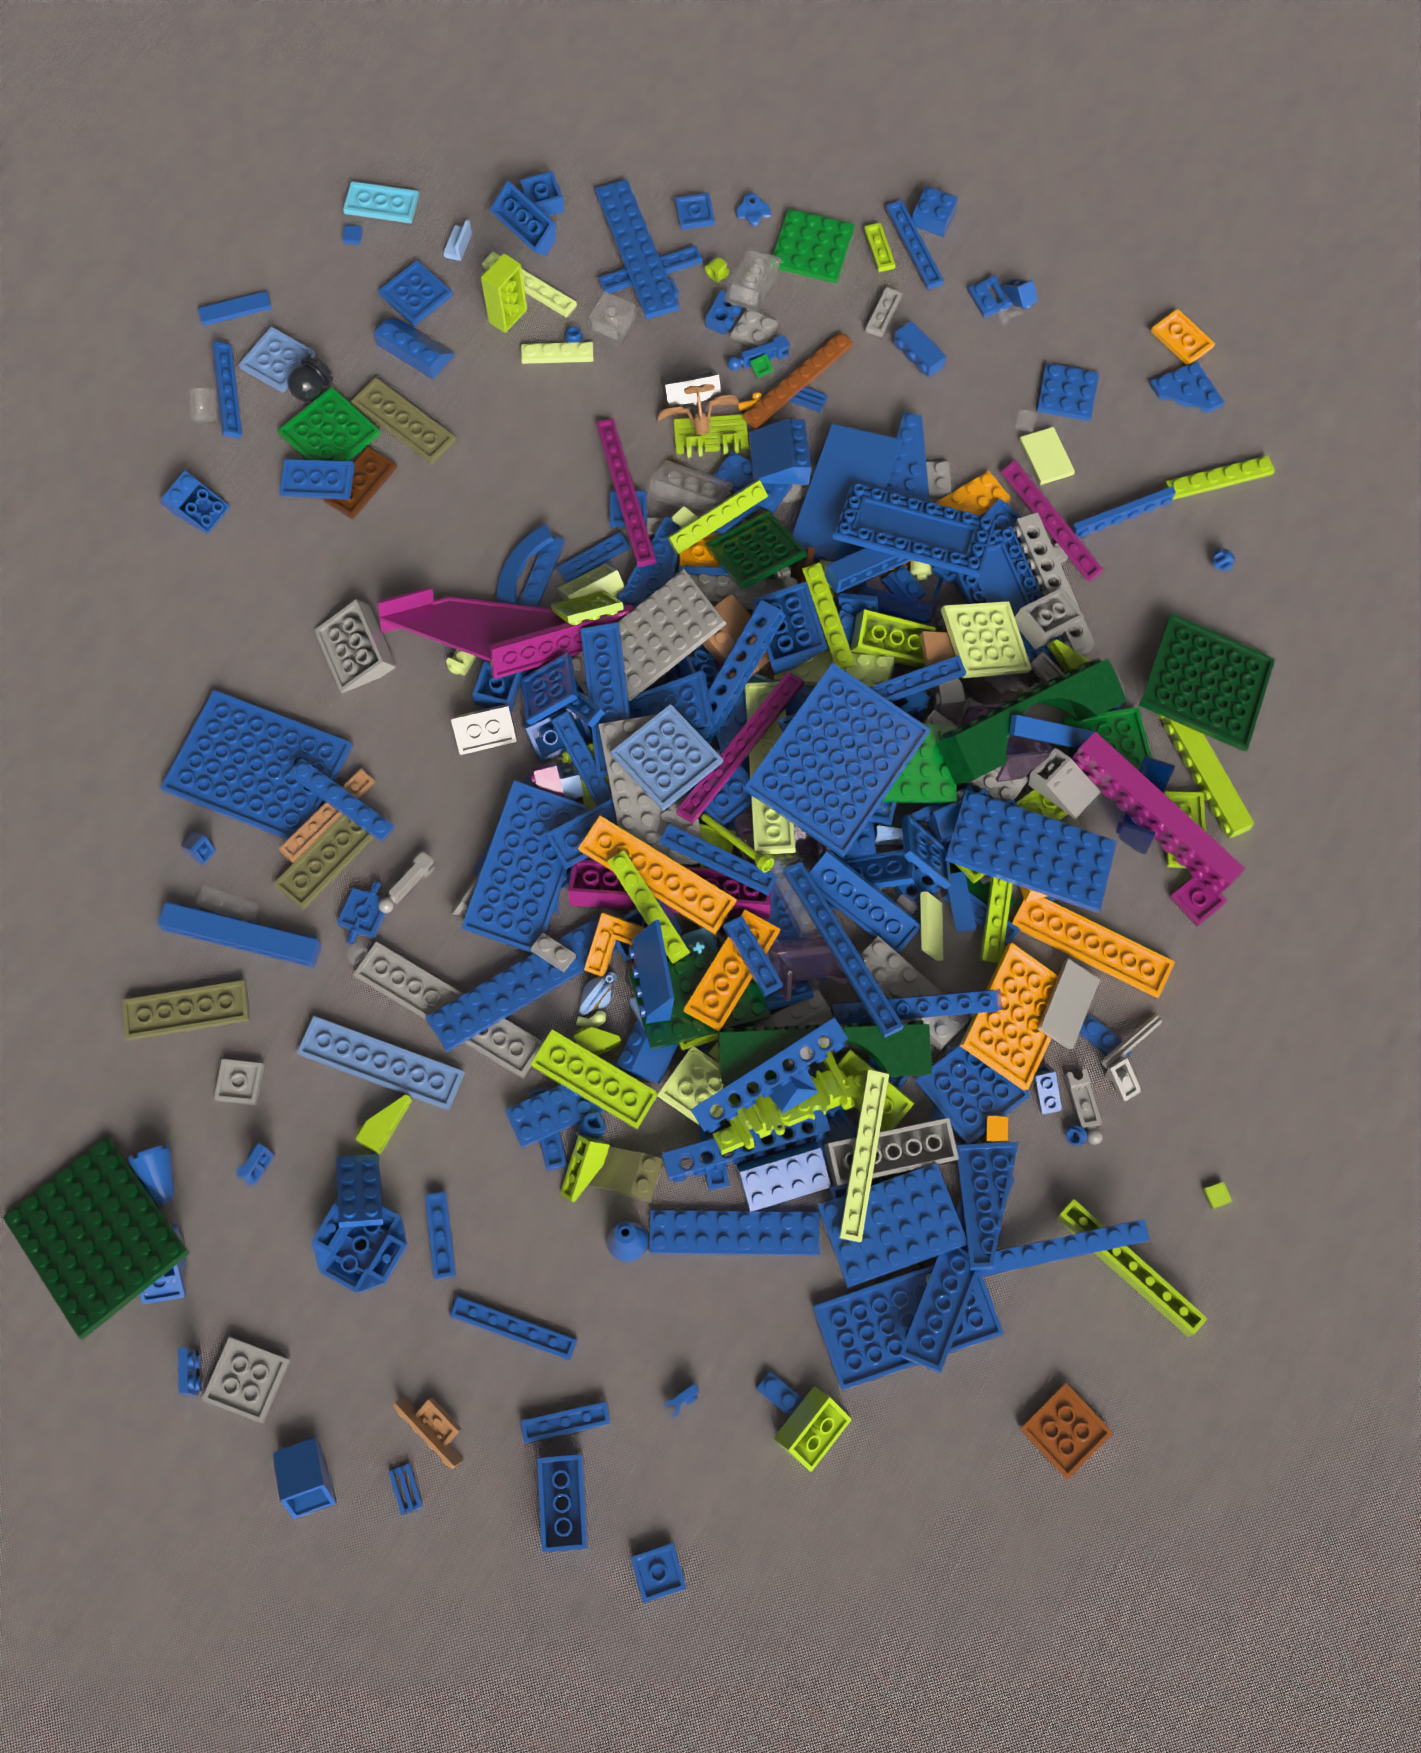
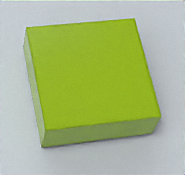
M1224 1182L1203 1189L1211 1209L1233 1202Z

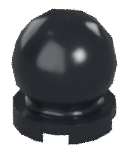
M306 354L301 359V365L293 368L287 378L288 389L292 396L306 402L316 399L323 390V385L328 386L334 379L329 376L331 373L329 368L320 359L316 361L312 359L311 354Z

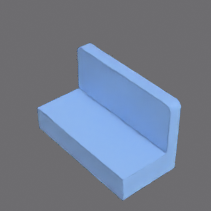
M469 220L465 221L463 227L454 226L444 250V257L458 261L462 260L472 235Z

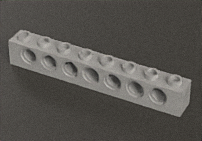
M1038 512L1018 518L1013 530L1020 541V546L1027 557V562L1033 571L1042 596L1044 597L1062 588L1080 610ZM1034 551H1039L1041 555L1036 554ZM1041 567H1046L1049 571H1044ZM1048 583L1054 584L1055 587L1049 586ZM1084 618L1060 634L1063 644L1080 655L1090 652L1095 645ZM1070 633H1075L1077 637L1071 636Z

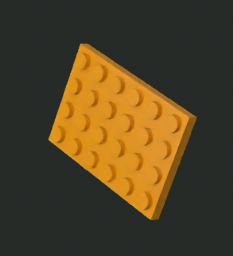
M1013 943L1008 944L986 989H1000L1002 1010L975 1013L959 1046L1022 1090H1028L1051 1040L1049 1036L1039 1031L1037 1027L1058 975Z

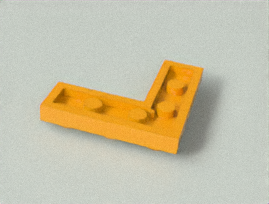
M603 912L584 970L601 977L605 976L616 940L632 945V939L646 927Z

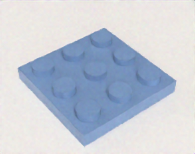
M270 327L240 362L239 367L241 370L284 393L288 388L287 378L291 370L301 365V359L306 354H311L313 359L315 352L275 328Z

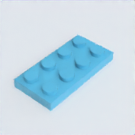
M351 181L343 208L344 214L412 223L419 199V191Z

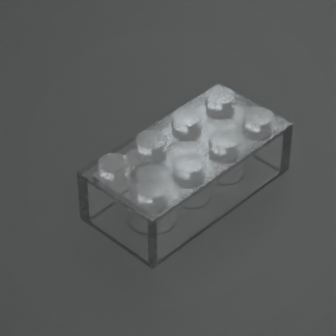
M748 248L728 282L725 301L735 306L747 308L750 311L759 312L778 276L781 258Z

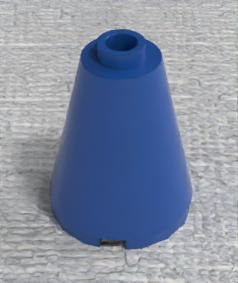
M166 1144L165 1149L157 1146L137 1153L136 1159H133L132 1156L128 1157V1161L153 1200L155 1202L158 1201L159 1205L172 1201L171 1196L175 1195L170 1144Z
M620 1220L614 1223L607 1233V1248L610 1254L620 1261L632 1262L637 1260L647 1249V1231L636 1220Z

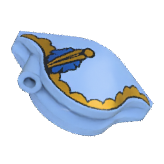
M614 972L607 973L603 977H596L585 985L579 1013L583 1016L606 1007L612 1001L617 975Z

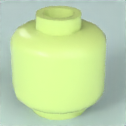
M913 560L910 561V573L916 576L917 580H926L928 576L933 574L931 571L934 566Z

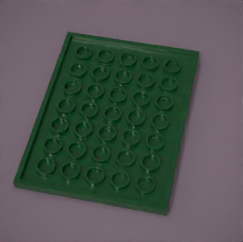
M108 1135L2 1217L77 1337L81 1340H84L190 1254L186 1245Z

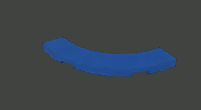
M547 523L523 539L510 554L499 577L497 602L518 604L516 583L527 564L526 561L541 548L554 541Z

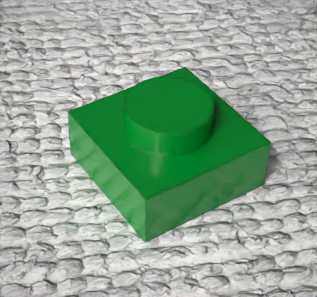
M767 354L750 361L757 379L774 371Z

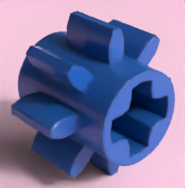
M1221 547L1214 552L1215 555L1212 558V562L1218 571L1222 569L1226 572L1233 568L1232 564L1236 559L1230 549L1223 550Z

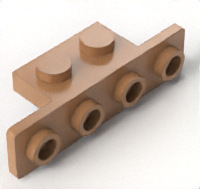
M406 1397L399 1399L392 1405L396 1409L397 1414L411 1425L412 1430L426 1441L427 1446L440 1456L446 1466L454 1469L462 1463L464 1459L450 1445V1442L462 1428L433 1397L428 1399L419 1411Z

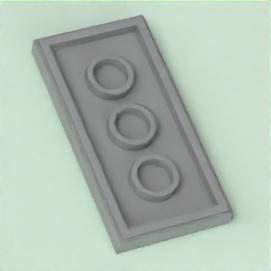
M1070 959L1064 960L1037 1029L1067 1049H1073L1100 979Z

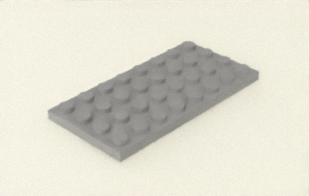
M684 569L618 622L621 631L629 702L726 625V622ZM582 651L572 659L575 680L588 697Z
M656 715L598 724L618 827L682 866L699 863L659 843L668 824L703 840L698 818L692 824L676 814V810L691 793L692 788L662 811L610 755L613 749Z

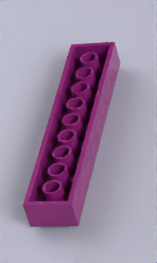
M1097 732L1072 757L1075 764L1091 782L1102 790L1104 796L1111 798L1121 811L1126 812L1135 824L1140 825L1150 838L1159 842L1164 851L1171 853L1180 865L1185 866L1195 879L1200 880L1209 892L1218 896L1246 869Z
M583 860L573 865L568 888L570 906L637 909L614 872L593 860ZM685 867L737 899L727 917H741L744 910H747L761 919L770 920L773 888L769 896L714 869ZM667 906L672 913H679L671 907Z

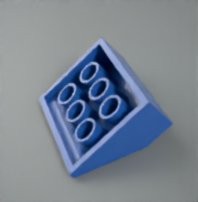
M785 419L748 433L753 482L760 480L761 483L809 485L811 461L805 419Z
M807 582L752 599L754 608L763 600L781 609L786 615L767 648L775 675L796 668L828 648ZM762 621L760 623V627H762L766 621Z
M655 920L632 939V946L629 947L630 959H634L635 966H632L633 977L638 979L639 984L636 985L637 998L641 997L642 1004L639 1005L640 1015L645 1017L646 1024L671 1020L674 994L660 921Z

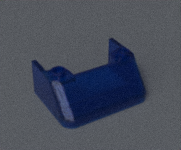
M944 577L939 579L931 605L868 587L870 579L862 582L858 595L876 596L878 608L881 612L925 623L932 619Z
M1144 756L1138 771L1162 793H1165L1175 765ZM1126 812L1123 822L1118 823L1115 832L1119 834L1118 838L1135 851L1145 855L1156 834L1154 831L1144 829L1140 825L1135 824Z

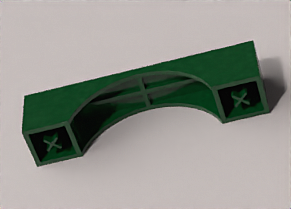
M1099 657L1090 662H1084L1078 665V668L1064 672V675L1050 679L1048 683L1041 684L1035 687L1034 690L1019 695V698L1011 699L1003 703V706L995 707L989 710L987 714L973 718V721L961 724L957 729L942 734V739L936 741L955 785L976 780L1006 764V750L1010 736L1012 715L1021 716L1028 708L1039 704L1058 708L1078 722L1099 716L1126 702L1127 698L1109 658L1101 660Z
M923 1020L908 1022V1025H904L902 1030L884 1038L875 1022H869L864 1027H861V1023H848L846 1027H841L848 1038L845 1042L863 1050L876 1062L882 1073L889 1074V1077L932 1075L929 1024H924ZM819 1024L807 1025L805 1029H798V1025H790L784 1027V1030H777V1026H767L764 1028V1031H757L756 1027H745L742 1032H736L735 1028H723V1031L718 1033L720 1084H731L817 1029Z

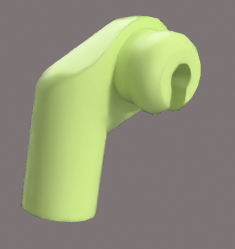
M597 1011L589 1019L578 1016L576 1026L587 1027V1029L590 1027L598 1028L605 1023L606 1014L604 1011Z

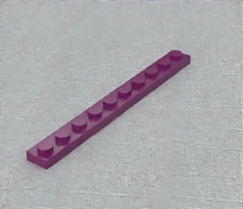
M614 418L596 422V427L637 567L655 564V555Z
M790 672L786 673L720 755L723 763L699 781L676 810L678 816L694 824L804 685L803 679Z

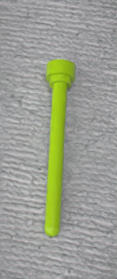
M702 814V821L755 860L757 868L765 873L772 868L774 859L767 854L760 855L708 814Z

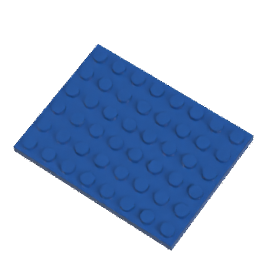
M832 663L743 790L844 858L931 729Z
M213 690L160 789L165 793L288 840L325 802L292 778L289 772L303 759L335 782L353 744L352 742Z

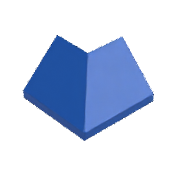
M794 1064L785 1068V1070L791 1071L794 1067ZM808 1071L801 1075L796 1072L790 1076L792 1081L784 1086H781L779 1083L773 1087L774 1092L768 1095L782 1113L818 1093ZM776 1074L768 1078L766 1081L770 1083L774 1082L776 1079Z

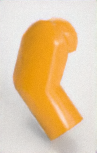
M760 392L753 393V400L738 402L739 410H749L762 399V394Z

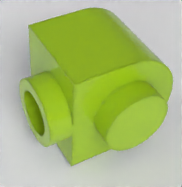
M715 257L705 266V272L708 277L717 283L725 279L730 272L725 260L719 257Z

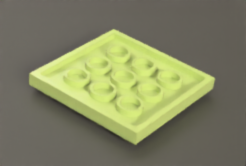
M1009 601L946 605L941 608L955 656L959 655L966 670V675L962 676L963 678L1028 673L1032 670Z

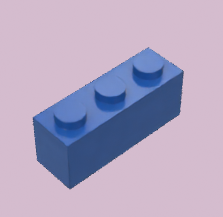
M912 321L895 332V347L901 350L907 359L913 362L918 370L928 378L945 366L946 355Z

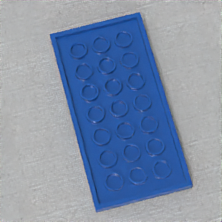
M513 781L461 929L534 954L531 951V947L541 934L546 932L567 871L549 844L545 834L586 813L589 806Z
M966 789L945 861L1098 913L1101 910L1117 841Z
M935 1265L812 1307L841 1391L918 1365L899 1356L926 1289V1276L932 1274ZM981 1271L977 1277L948 1354L1004 1335Z

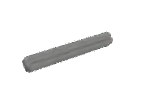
M1153 1015L1101 1061L1102 1065L1108 1069L1109 1066L1119 1061L1162 1023V1020L1157 1015Z

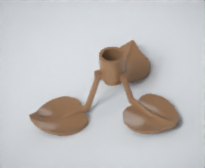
M713 384L689 386L684 388V393H696L699 414H696L695 418H693L689 408L673 407L662 410L657 419L659 422L661 419L671 415L687 413L691 424L695 426L696 434H707L710 432L709 423H711L712 406L735 405L738 407V398L734 395H725L708 401L706 417V414L702 413L700 393L712 391L715 389V386Z

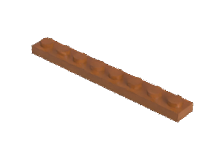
M839 332L744 413L743 420L756 430L789 402L793 396H796L803 387L810 384L853 347V341L842 332Z

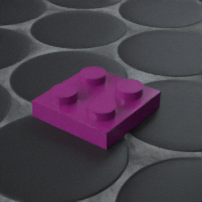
M1194 877L1170 896V899L1196 927L1228 902L1221 893L1216 896L1209 892L1205 885Z

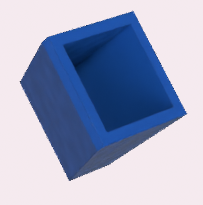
M316 1438L304 1439L301 1443L282 1447L280 1450L272 1453L280 1501L293 1519L336 1504L322 1447Z

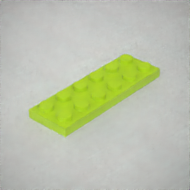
M553 1029L530 1064L531 1067L635 1129L639 1128L658 1095V1092Z

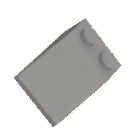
M1060 588L1022 607L1014 618L1018 629L1036 650L1058 637L1085 616L1064 590Z

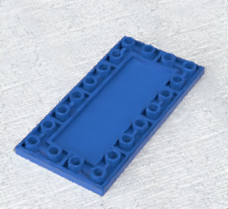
M831 425L792 534L794 539L805 550L808 547L815 549L814 558L835 562L865 548L832 539L852 482L886 491L902 446L901 439L840 425Z
M852 482L832 539L980 578L996 520Z
M1012 526L993 531L980 578L954 572L967 604L1009 601L1015 617L1022 607L1043 597ZM1019 630L1030 663L1042 651L1053 662H1057L1047 644L1035 650ZM1060 635L1052 640H1059L1060 642H1062ZM1012 674L998 675V677L1001 678Z

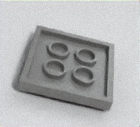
M229 1337L202 1401L263 1424L290 1360Z

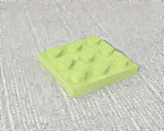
M696 1047L690 1048L658 1093V1097L699 1124L690 1109L722 1090L723 1086L726 1085L720 1084L719 1063ZM715 1104L711 1107L710 1113L713 1117L721 1115V1106Z

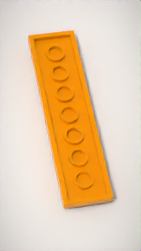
M987 471L935 502V504L984 516L999 499L1007 503L1011 497L990 471ZM904 564L889 570L890 573L898 569L899 567L903 566Z
M599 816L578 848L580 852L612 872L614 871L607 861L624 850L656 899L714 935L737 902V899L602 816Z
M1044 897L1026 902L1023 900L1012 922L1020 931L1156 998L1160 996L1175 964V961Z

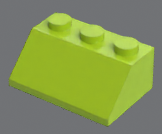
M814 1386L773 1439L807 1470L812 1472L852 1419L828 1395Z

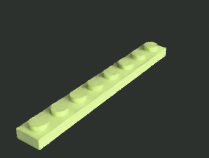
M872 1070L867 1071L839 1235L840 1239L862 1242L889 1074Z

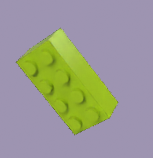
M503 254L482 274L481 281L489 323L506 333L527 311L521 264Z
M864 609L856 616L850 650L859 654L894 657L895 663L922 669L925 667L920 633L922 631L935 632L936 628Z

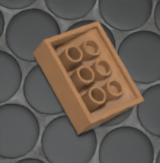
M732 594L714 606L726 622V625L702 643L722 667L725 658L730 655L733 649L734 642L741 636L745 623L752 617ZM752 638L749 644H752L756 638ZM767 649L751 677L770 662ZM746 654L740 657V661L745 659ZM736 671L732 672L730 676L734 677Z

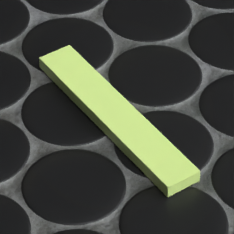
M492 251L482 262V266L488 270L494 261L501 256ZM522 269L525 293L564 317H567L577 306L576 301Z

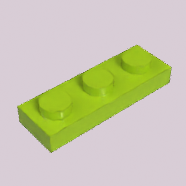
M876 223L864 226V233L878 273L895 269L896 264L882 224Z

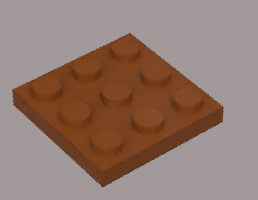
M1067 1383L1019 1429L1066 1480L1113 1434Z

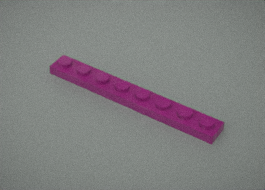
M1014 460L1001 471L1033 513L1038 512L1043 526L1087 581L1091 582L1100 575L1104 569L1019 463Z

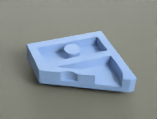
M877 826L875 846L903 845L902 828Z

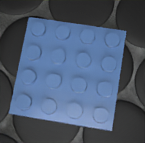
M671 704L610 752L613 759L662 811L723 763L721 756Z

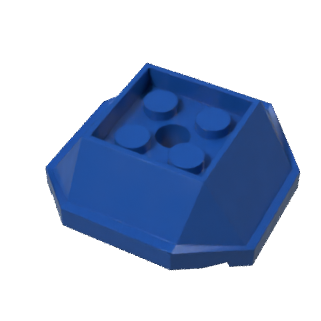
M338 1203L333 1204L311 1241L319 1272L357 1294L386 1284L408 1247L403 1218L382 1206L383 1225L339 1228ZM365 1240L367 1242L366 1248L358 1251V1243Z

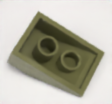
M609 1146L604 1165L594 1176L591 1186L652 1203L663 1167V1159L641 1152Z

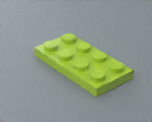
M1164 791V794L1206 832L1204 792ZM1166 852L1167 867L1186 868L1180 865L1171 853Z
M852 1049L849 1050L837 1065L846 1077L864 1070L877 1071ZM889 1080L880 1126L882 1131L894 1130L915 1104L913 1100ZM863 1096L853 1099L855 1102L854 1107L859 1111L861 1110Z

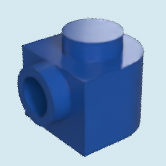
M600 1112L590 1113L584 1117L578 1126L580 1135L601 1138L606 1131V1124L601 1118Z

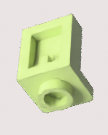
M457 649L453 657H448L446 660L448 669L454 674L465 676L476 656Z

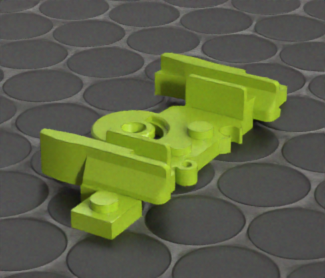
M825 1044L820 1045L822 1048H827ZM831 1051L826 1053L828 1057L821 1061L826 1072L821 1073L818 1070L816 1071V1078L810 1076L818 1090L817 1094L785 1113L779 1110L769 1096L763 1098L761 1095L755 1099L757 1103L750 1108L745 1109V1107L737 1110L739 1115L729 1120L731 1126L714 1133L713 1138L723 1155L744 1145L747 1149L754 1148V1140L749 1131L752 1128L755 1133L759 1134L760 1138L770 1135L773 1129L777 1135H782L785 1132V1125L791 1126L808 1118L814 1120L815 1114L813 1112L815 1110H821L826 1115L827 1110L840 1104L843 1109H850L855 1106L853 1099L863 1096L867 1071L864 1070L846 1077L844 1072L839 1070ZM770 1070L765 1080L775 1075V1072ZM734 1093L730 1094L728 1098L729 1103L733 1106L738 1105L739 1101Z

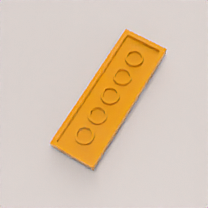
M744 910L741 916L766 955L781 929ZM729 936L684 1008L685 1013L719 1032L753 978Z

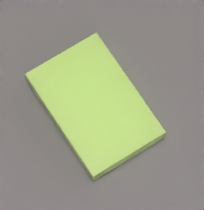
M1054 427L1020 437L1021 446L1040 485L1074 475L1075 470Z
M921 892V950L936 961L944 960L942 903L929 892Z

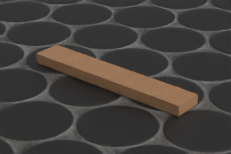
M360 768L342 788L359 799L375 783V780ZM326 802L278 850L294 863L342 813Z

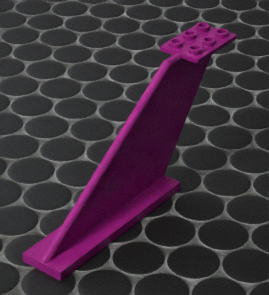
M431 587L377 602L382 633L402 628L490 661L493 679L548 664L565 653L572 657L583 651L581 629L617 623L634 610L632 605L624 606L623 610H619L617 614L600 615L598 619L581 620L580 624L571 625L552 612V608L452 596L434 600Z

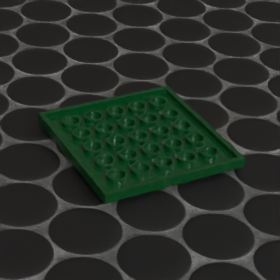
M1171 613L1167 619L1138 706L1246 752L1250 746L1275 658Z

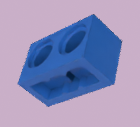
M721 290L706 316V328L726 335L728 329L731 330L733 327L734 318L739 316L741 312L740 297Z
M918 868L914 873V883L895 886L894 891L909 909L913 905L915 907L920 905L921 892L927 891L933 896L940 890V884H935L929 875L922 873ZM929 879L932 883L925 884L922 880ZM911 889L914 890L916 894L909 895L906 891Z

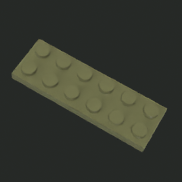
M377 378L369 383L351 401L352 406L431 465L456 442L455 436Z
M342 814L273 885L304 911L375 837Z
M245 980L122 1000L124 1035L127 1041L250 1021Z

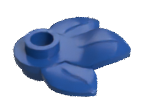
M749 193L744 197L743 203L738 206L736 214L738 219L747 218L748 222L753 227H756L761 217H771V210L768 204L760 201L756 194Z

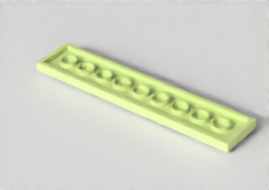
M779 682L746 684L747 722ZM784 709L749 753L750 778L781 736L782 731L778 720L786 717V709ZM751 796L755 851L759 854L795 853L794 824Z

